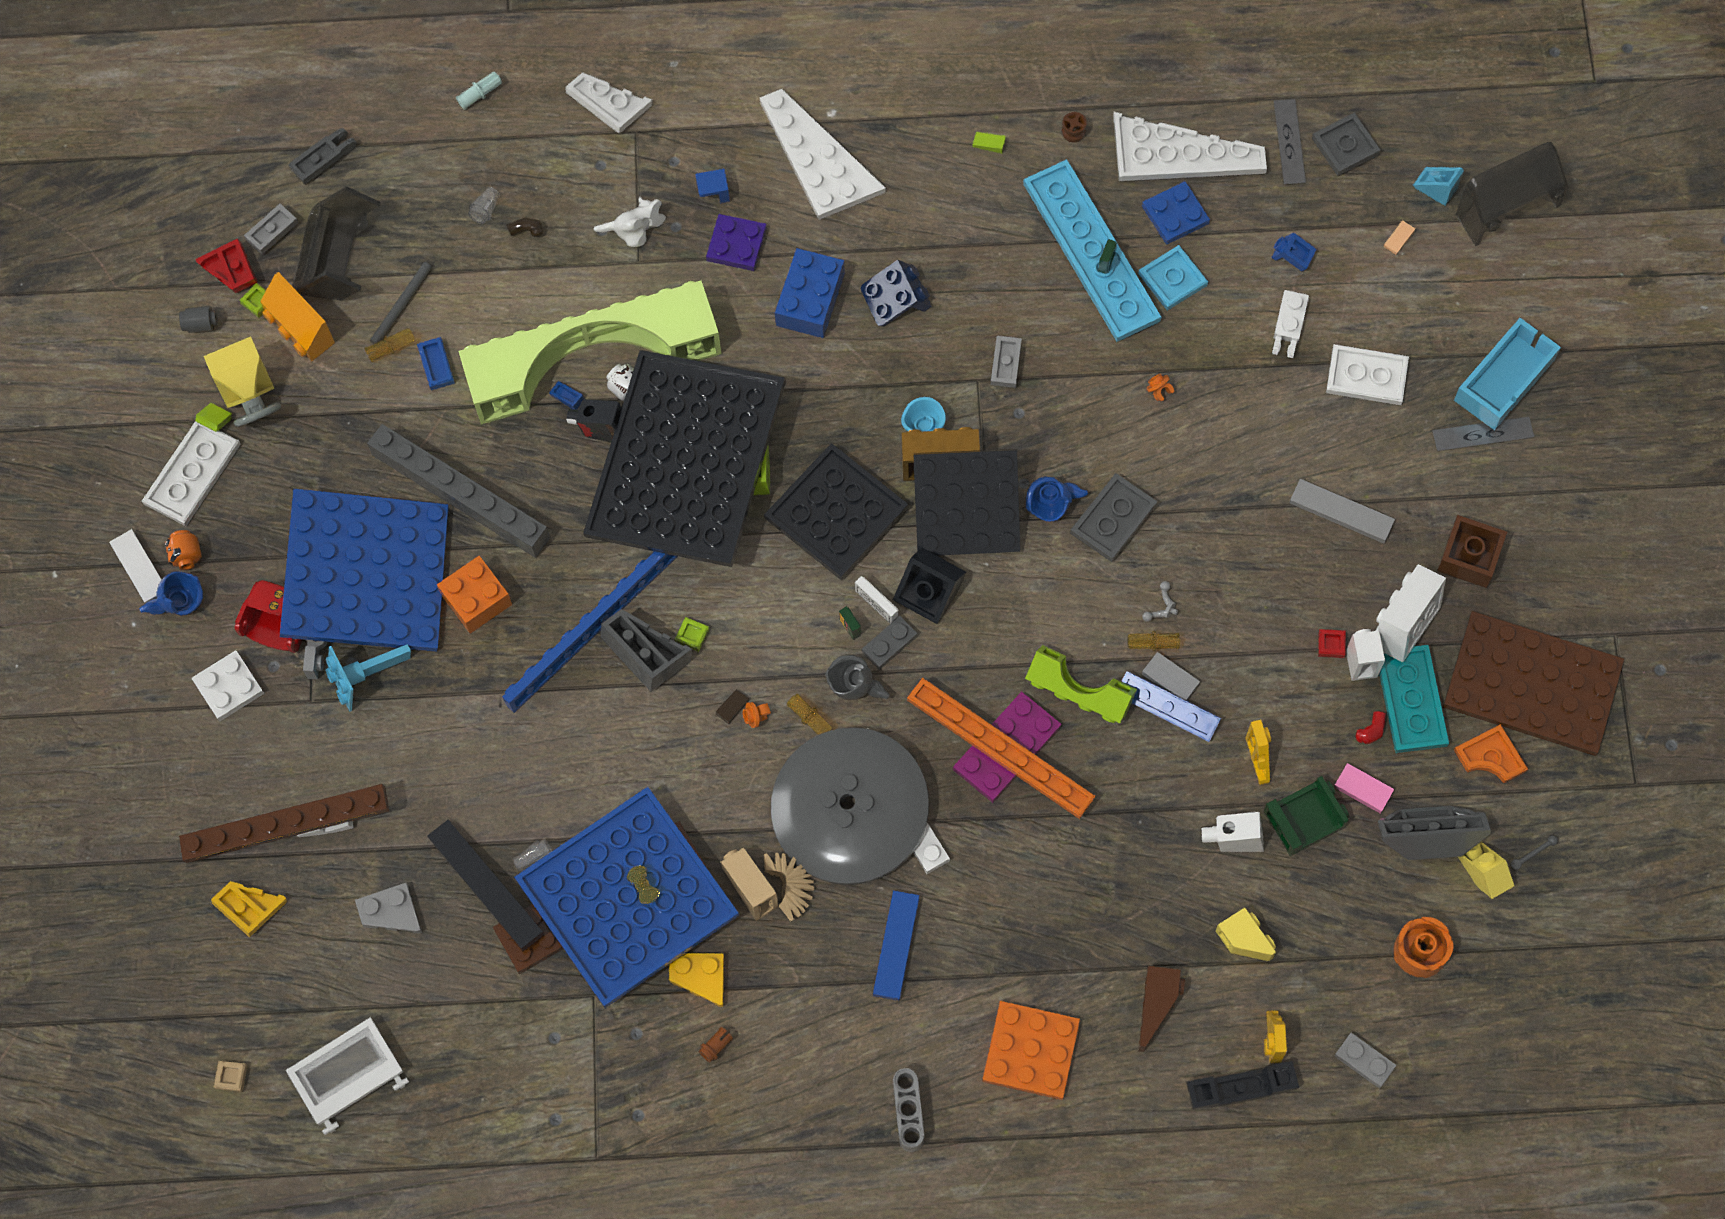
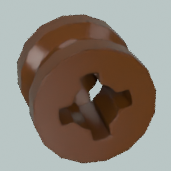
M1070 112L1064 116L1061 132L1063 138L1068 142H1079L1085 137L1087 121L1083 114Z

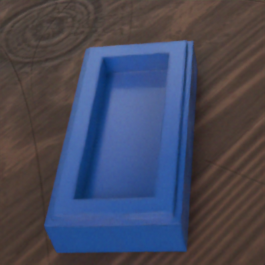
M441 337L418 343V350L431 391L455 384Z

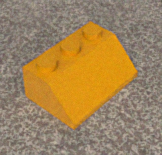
M279 272L276 273L260 301L264 309L262 314L270 324L275 322L279 326L277 330L286 341L291 339L295 343L293 347L301 357L306 355L313 361L335 344L326 321Z

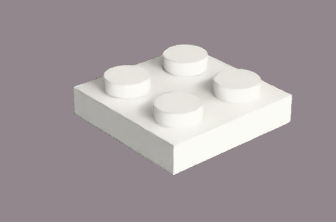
M236 650L192 677V680L219 722L264 694Z

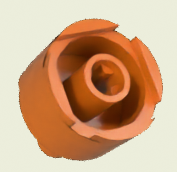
M1421 917L1406 923L1394 943L1395 962L1406 973L1415 977L1430 978L1437 974L1445 966L1453 952V940L1449 930L1442 922L1431 917ZM1421 944L1426 945L1425 951L1420 949Z

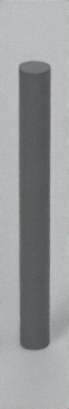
M423 262L371 337L370 342L376 346L380 344L431 270L432 266Z

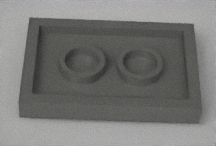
M1115 473L1072 527L1070 534L1112 562L1156 507L1157 501Z

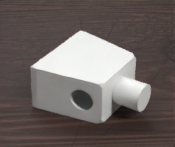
M1251 812L1217 816V826L1202 827V842H1218L1219 849L1222 852H1264L1263 826L1260 813Z

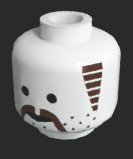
M629 364L616 365L606 378L608 379V389L621 401L625 399L634 370Z

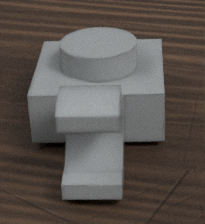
M307 640L308 645L305 647L303 672L308 679H318L319 671H322L324 667V657L319 652L327 645V642Z

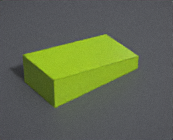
M976 132L972 147L1002 154L1006 136Z

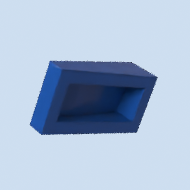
M559 381L549 392L552 397L571 409H578L581 401L585 399L583 394Z

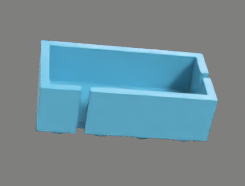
M1519 318L1459 387L1454 401L1493 430H1496L1508 416L1510 410L1514 409L1555 361L1561 347L1544 334L1539 337L1535 348L1531 345L1538 330Z

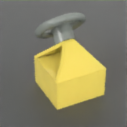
M251 336L204 356L212 378L227 408L242 404L246 415L234 421L236 427L251 423L281 409L279 402L265 406L260 396L274 389V386Z

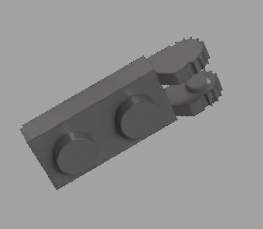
M339 128L288 164L289 168L305 185L342 158L343 155H347L355 149L357 142L350 138L341 143L342 140L346 139L348 132L344 128Z

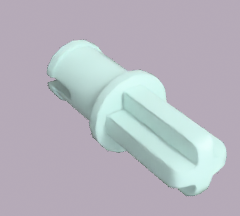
M492 72L478 83L473 82L472 87L455 98L459 105L466 110L467 107L480 98L485 99L484 95L502 83L501 78L496 72Z

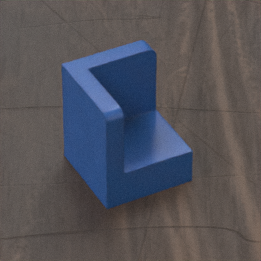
M724 169L695 174L700 197L719 194L720 203L730 202Z

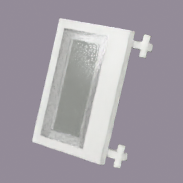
M368 1018L286 1070L317 1125L319 1126L323 1122L327 1128L322 1130L324 1135L336 1131L335 1128L339 1127L337 1121L333 1124L330 1122L329 1119L393 1078L397 1083L392 1086L395 1091L399 1088H404L405 1084L409 1082L407 1077L403 1080L400 1078L399 1075L403 1073V1070L371 1018Z

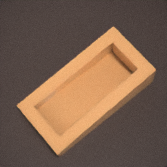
M1402 220L1384 244V247L1397 255L1414 234L1415 228Z

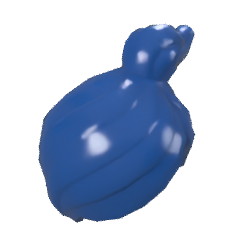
M1041 477L1035 480L1027 490L1026 509L1041 520L1055 521L1066 513L1072 499L1085 497L1088 495V491L1080 489L1077 485L1070 482L1062 483L1054 477Z
M180 571L169 573L158 584L156 591L157 599L148 601L139 609L141 613L147 612L154 615L167 612L182 616L192 613L200 606L203 599V590L199 577Z

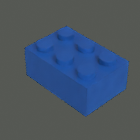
M796 248L775 310L776 326L824 338L845 275L844 260Z

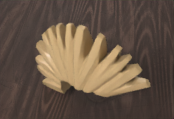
M766 853L764 854L765 872L772 876L776 875V877H780L782 880L781 902L778 906L787 918L793 921L792 913L800 917V911L804 913V908H808L809 905L804 900H812L813 897L803 891H814V886L810 885L814 883V880H808L812 875L806 874L807 872L805 869H802V865L794 868L796 862L794 857L787 866L784 853H782L781 858L779 853H775L774 863Z

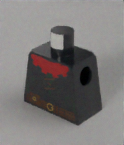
M584 399L581 401L579 410H568L567 423L578 425L583 435L587 438L611 443L622 407L617 401Z

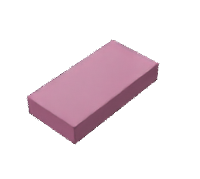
M1348 763L1334 785L1335 789L1380 814L1394 791L1393 788Z

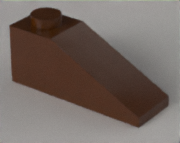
M1148 966L1138 1052L1145 1051L1175 1005L1178 994L1183 995L1185 979L1180 978L1181 970Z

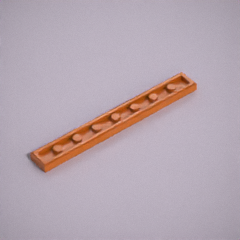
M924 678L919 681L907 697L908 702L1078 819L1082 817L1095 799V795Z

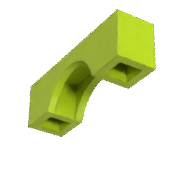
M1044 645L1036 651L1025 679L1031 681V685L1038 689L1046 688L1054 692L1057 698L1066 701L1071 700L1077 703L1079 708L1088 712L1094 711L1099 713L1104 720L1111 723L1122 722L1137 691L1136 688L1114 678L1102 687H1085L1071 677L1067 669L1066 656Z

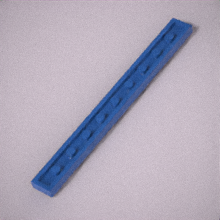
M653 551L646 560L640 561L635 567V571L628 577L621 579L614 591L602 597L598 606L592 612L586 613L573 630L567 631L554 648H549L535 666L529 667L516 684L514 683L506 689L505 695L502 698L507 707L515 713L601 630V624L625 608L678 556Z

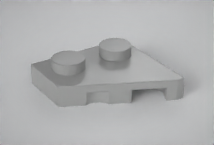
M407 883L355 900L364 927L375 929L380 927L392 931L404 930L417 934L422 933Z

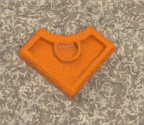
M1501 724L1454 748V752L1467 772L1475 770L1488 771L1496 775L1503 783L1528 770Z

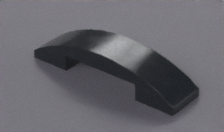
M1293 1061L1268 1065L1263 1069L1214 1078V1076L1186 1082L1192 1109L1237 1104L1299 1088Z

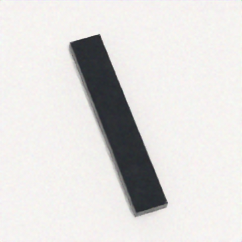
M449 820L427 835L432 844L522 951H525L544 935L543 931Z

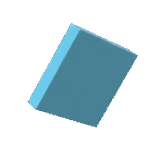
M1180 245L1138 271L1139 276L1167 311L1208 285L1207 279Z

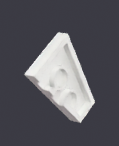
M581 73L566 86V93L617 133H621L652 106V99L646 97L641 99L632 95V92L626 89L621 91L610 87L608 82L585 73Z

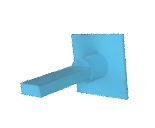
M407 644L362 663L356 661L342 667L332 646H329V653L326 658L328 668L325 670L331 683L335 682L338 688L336 693L342 705L346 704L349 712H351L353 703L352 685L365 681L366 676L410 659L411 650Z

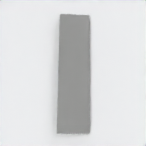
M1302 479L1299 480L1289 504L1383 544L1395 521L1392 517Z

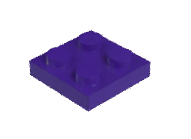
M718 214L706 260L708 262L755 271L767 229L766 224Z

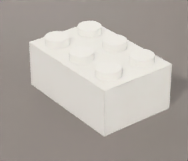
M1419 564L1412 573L1408 572L1402 582V588L1400 591H1394L1389 601L1390 605L1387 609L1383 608L1380 611L1376 620L1379 623L1376 631L1380 633L1383 653L1404 662L1441 608L1446 582L1445 577Z

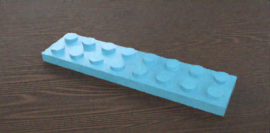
M1068 160L1025 178L1023 185L1116 342L1160 322L1161 315L1118 244L1109 271L1106 274L1098 271L1099 260L1107 240H1116Z

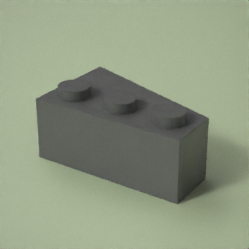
M621 609L601 624V639L651 692L691 662L692 648L678 644L671 640L669 635L665 633L662 635L650 628L649 624Z

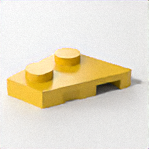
M1257 720L1250 723L1246 742L1259 785L1270 783L1268 743H1271L1269 729L1263 727L1262 720Z
M230 881L211 899V902L248 937H251L287 903V899L283 895H270L263 893L261 889L246 888L242 884Z
M684 953L669 964V982L689 990L690 993L698 997L701 996L713 1002L718 1007H723L724 953Z
M1278 1010L1266 1011L1268 1033L1267 1039H1264V1054L1269 1055L1270 1063H1281L1287 1052L1285 1023L1282 1021L1281 1016H1278Z

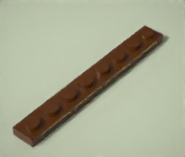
M383 784L180 835L182 860L185 863L389 812L386 788Z

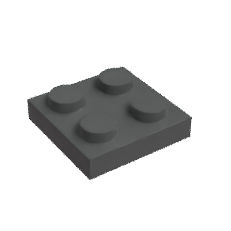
M1355 113L1312 135V140L1337 176L1378 156L1381 151Z

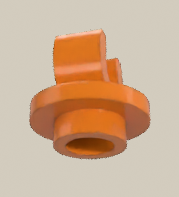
M1157 374L1148 381L1150 385L1146 389L1148 392L1153 391V396L1157 401L1164 400V397L1161 395L1162 388H1165L1168 394L1174 393L1173 386L1167 383L1170 379L1168 375L1162 376Z
M748 702L745 709H743V719L751 728L758 727L759 723L767 720V715L771 714L768 703L756 706L753 702Z

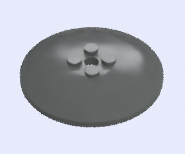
M840 728L827 731L801 745L781 768L771 798L773 828L787 856L790 859L794 857L796 859L795 864L797 866L802 865V869H805L813 877L841 885L871 882L884 877L901 866L920 843L929 816L927 784L913 756L901 744L889 736L864 728ZM851 796L855 798V805L851 809H843L841 801L845 797Z

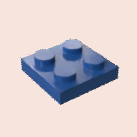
M1186 181L1142 202V208L1166 245L1208 225L1210 222L1209 217Z

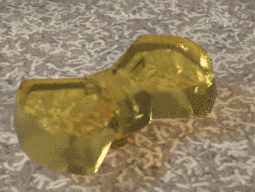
M634 866L628 872L627 880L634 884L639 892V902L651 904L656 901L660 891L650 886L646 879V867Z

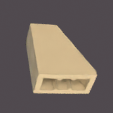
M744 848L739 851L737 849L732 850L723 857L724 860L721 861L722 869L755 921L779 907L776 892Z

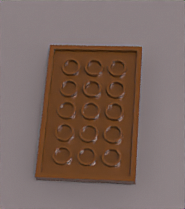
M1472 611L1442 708L1496 725L1501 724L1502 727L1596 756L1599 752L1624 658Z

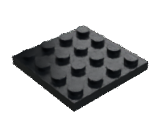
M831 443L764 514V518L842 580L908 509V503Z
M1017 449L913 453L917 551L924 548L935 555L1020 552Z

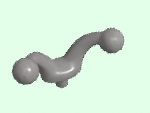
M1163 581L1160 584L1163 600L1167 606L1166 609L1152 613L1144 612L1142 618L1145 622H1149L1152 618L1156 617L1169 618L1171 614H1178V610L1174 609L1176 603L1169 598L1167 593L1170 589L1169 582Z

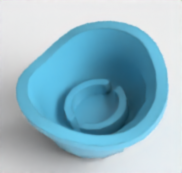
M920 397L911 401L906 406L901 418L902 426L906 431L913 429L921 430L922 432L933 431L937 428H943L946 422L943 407L939 402L930 397Z

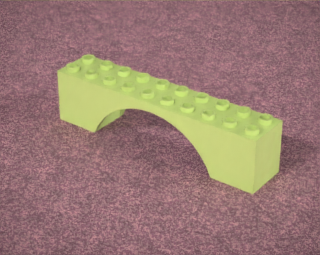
M702 281L686 282L682 286L673 289L665 288L653 295H641L629 302H617L608 308L601 310L593 309L584 315L577 317L569 316L560 322L553 324L545 323L536 329L517 331L512 336L493 338L487 343L469 345L463 350L458 351L480 423L485 424L529 411L533 394L539 382L550 368L568 354L590 345L609 342L627 343L641 346L654 353L695 361L722 354L719 332Z

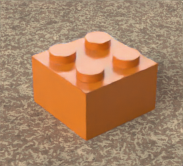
M477 556L437 584L443 599L470 634L512 605L508 592L480 556Z

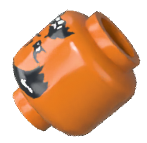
M180 530L173 532L165 542L168 562L172 566L179 567L180 570L192 569L195 566L194 564L201 559L198 537L190 533V531Z

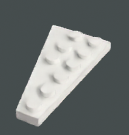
M780 89L760 97V104L818 220L886 193V188L785 91Z
M1117 112L1113 114L1119 181L1266 174L1265 147L1237 140L1230 142L1219 139V136L1211 134L1210 137L1197 134V131L1164 123L1153 124L1145 122L1143 118L1135 117V119L1123 117L1121 113Z

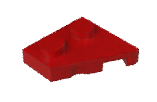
M238 238L195 259L202 268L234 293L258 283L243 245Z

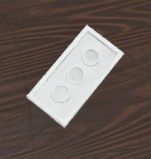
M195 421L143 498L142 503L187 526L241 443L239 440L221 431L215 432Z

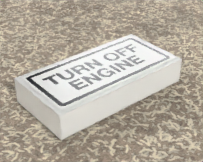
M861 576L855 582V591L890 624L898 618V609L868 580Z

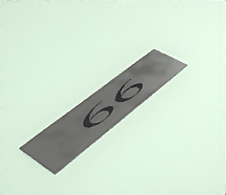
M1295 99L1273 100L1284 184L1306 183Z
M1530 417L1503 420L1496 430H1493L1485 423L1432 430L1437 451L1534 437Z

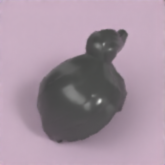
M843 655L832 662L825 673L830 689L842 699L855 700L865 694H869L874 698L888 699L890 696L879 681L872 679V672L868 668L867 663L858 656Z

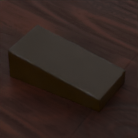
M736 689L717 709L716 715L727 724H730L749 701V698Z

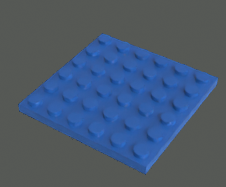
M293 489L280 637L399 648L408 644L412 650L437 652L442 598L437 584L443 580L448 504Z
M646 787L515 876L522 890L604 1008L617 1001L739 916L738 911L649 787Z

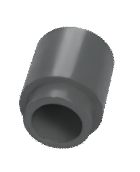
M211 306L186 308L185 311L179 312L182 331H188V333L213 331L214 325H218L216 310L212 311Z

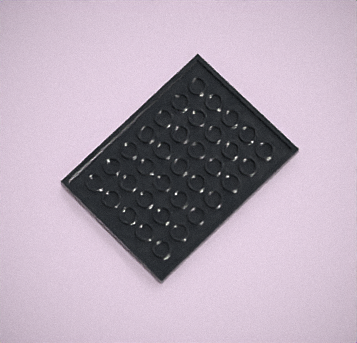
M640 350L585 525L584 536L600 541L732 567L786 384L785 378Z

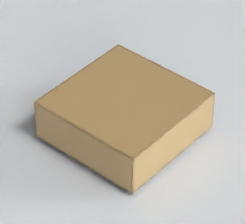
M219 1061L214 1088L217 1090L243 1092L247 1065Z

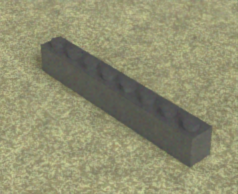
M382 424L368 441L367 445L372 456L536 558L550 540V535L545 525Z

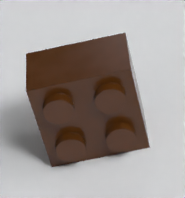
M1457 515L1437 571L1487 588L1492 579L1507 531Z

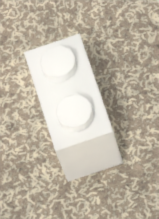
M1362 629L1352 635L1346 650L1352 681L1378 677L1385 661L1379 631L1371 632L1370 629Z

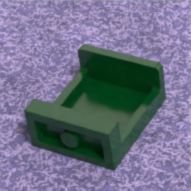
M1322 776L1301 790L1279 801L1274 799L1265 805L1263 812L1290 856L1347 826L1349 813L1342 803L1339 804L1334 796L1336 793L1332 784L1329 781H1325Z

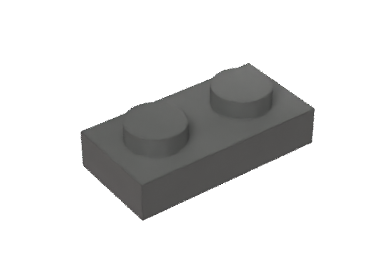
M899 616L864 646L862 653L880 670L917 638V632Z

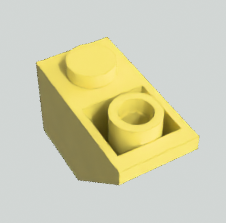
M1478 843L1466 854L1458 857L1476 886L1491 899L1514 887L1506 860L1484 843Z
M1245 908L1217 926L1216 933L1232 954L1270 961L1276 953L1274 950L1276 945L1268 934L1264 935L1262 933L1257 917L1252 912L1248 913Z

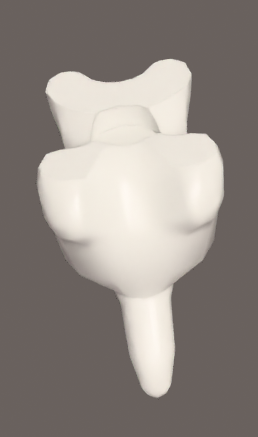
M639 197L640 205L637 208L622 213L615 221L595 226L594 231L602 233L615 231L620 238L626 241L628 246L640 247L646 242V229L658 227L665 221V215L659 214L661 201L657 199L654 201L643 200Z

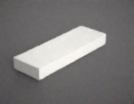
M131 529L109 543L143 601L147 603L150 600L157 599L156 591L162 579Z

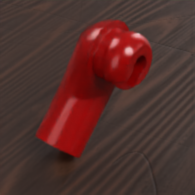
M1380 711L1373 712L1372 724L1364 729H1358L1356 740L1359 743L1371 744L1379 740L1384 733L1386 713Z

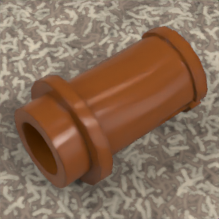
M720 1027L706 1044L702 1043L700 1045L699 1053L708 1062H711L713 1059L717 1060V1055L733 1040L731 1034L728 1033L720 1041V1038L727 1031L723 1027Z

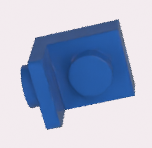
M1292 233L1285 237L1282 236L1277 240L1274 245L1275 251L1272 258L1275 261L1284 258L1300 271H1304L1307 269L1317 249L1297 234Z

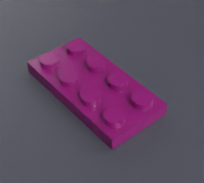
M1021 691L991 725L1037 755L1061 728L1062 724ZM971 746L953 766V770L992 803L1017 777L974 746Z

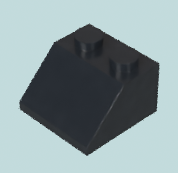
M921 548L910 558L893 600L938 624L956 596L966 571Z

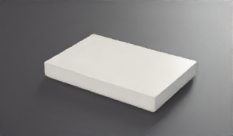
M1334 344L1326 393L1402 405L1409 357Z

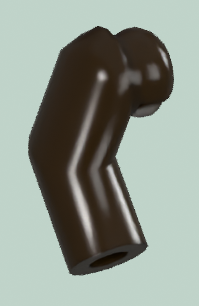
M521 218L506 225L511 236L525 230H530L533 237L539 236L544 232L541 227L542 223L531 218Z

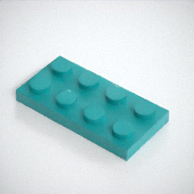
M1429 645L1414 646L1404 662L1384 653L1385 661L1379 675L1395 753L1447 747L1449 740Z

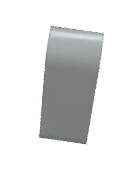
M903 1068L898 1070L893 1077L899 1142L905 1151L916 1152L924 1144L918 1078L913 1070ZM903 1077H908L913 1081V1085L908 1089H903L898 1085V1081ZM911 1104L916 1108V1112L912 1116H905L902 1114L901 1108L904 1105ZM907 1132H916L919 1135V1140L914 1144L907 1143L904 1140Z

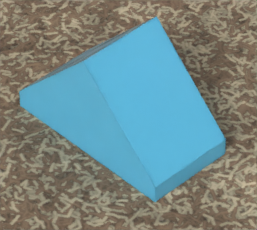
M1425 167L1413 186L1415 189L1446 206L1458 189L1464 170L1458 167Z

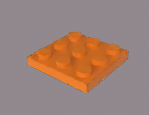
M1000 1001L982 1082L1063 1100L1080 1019Z

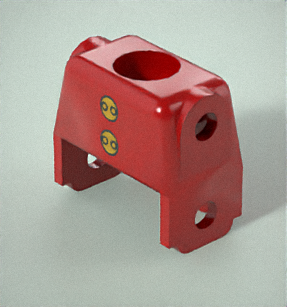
M265 580L257 581L242 604L235 620V631L239 636L243 637L245 635L261 645L296 653L303 639L280 637L284 586Z

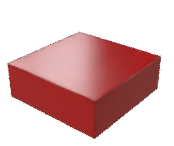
M1319 629L1318 657L1344 658L1346 631Z

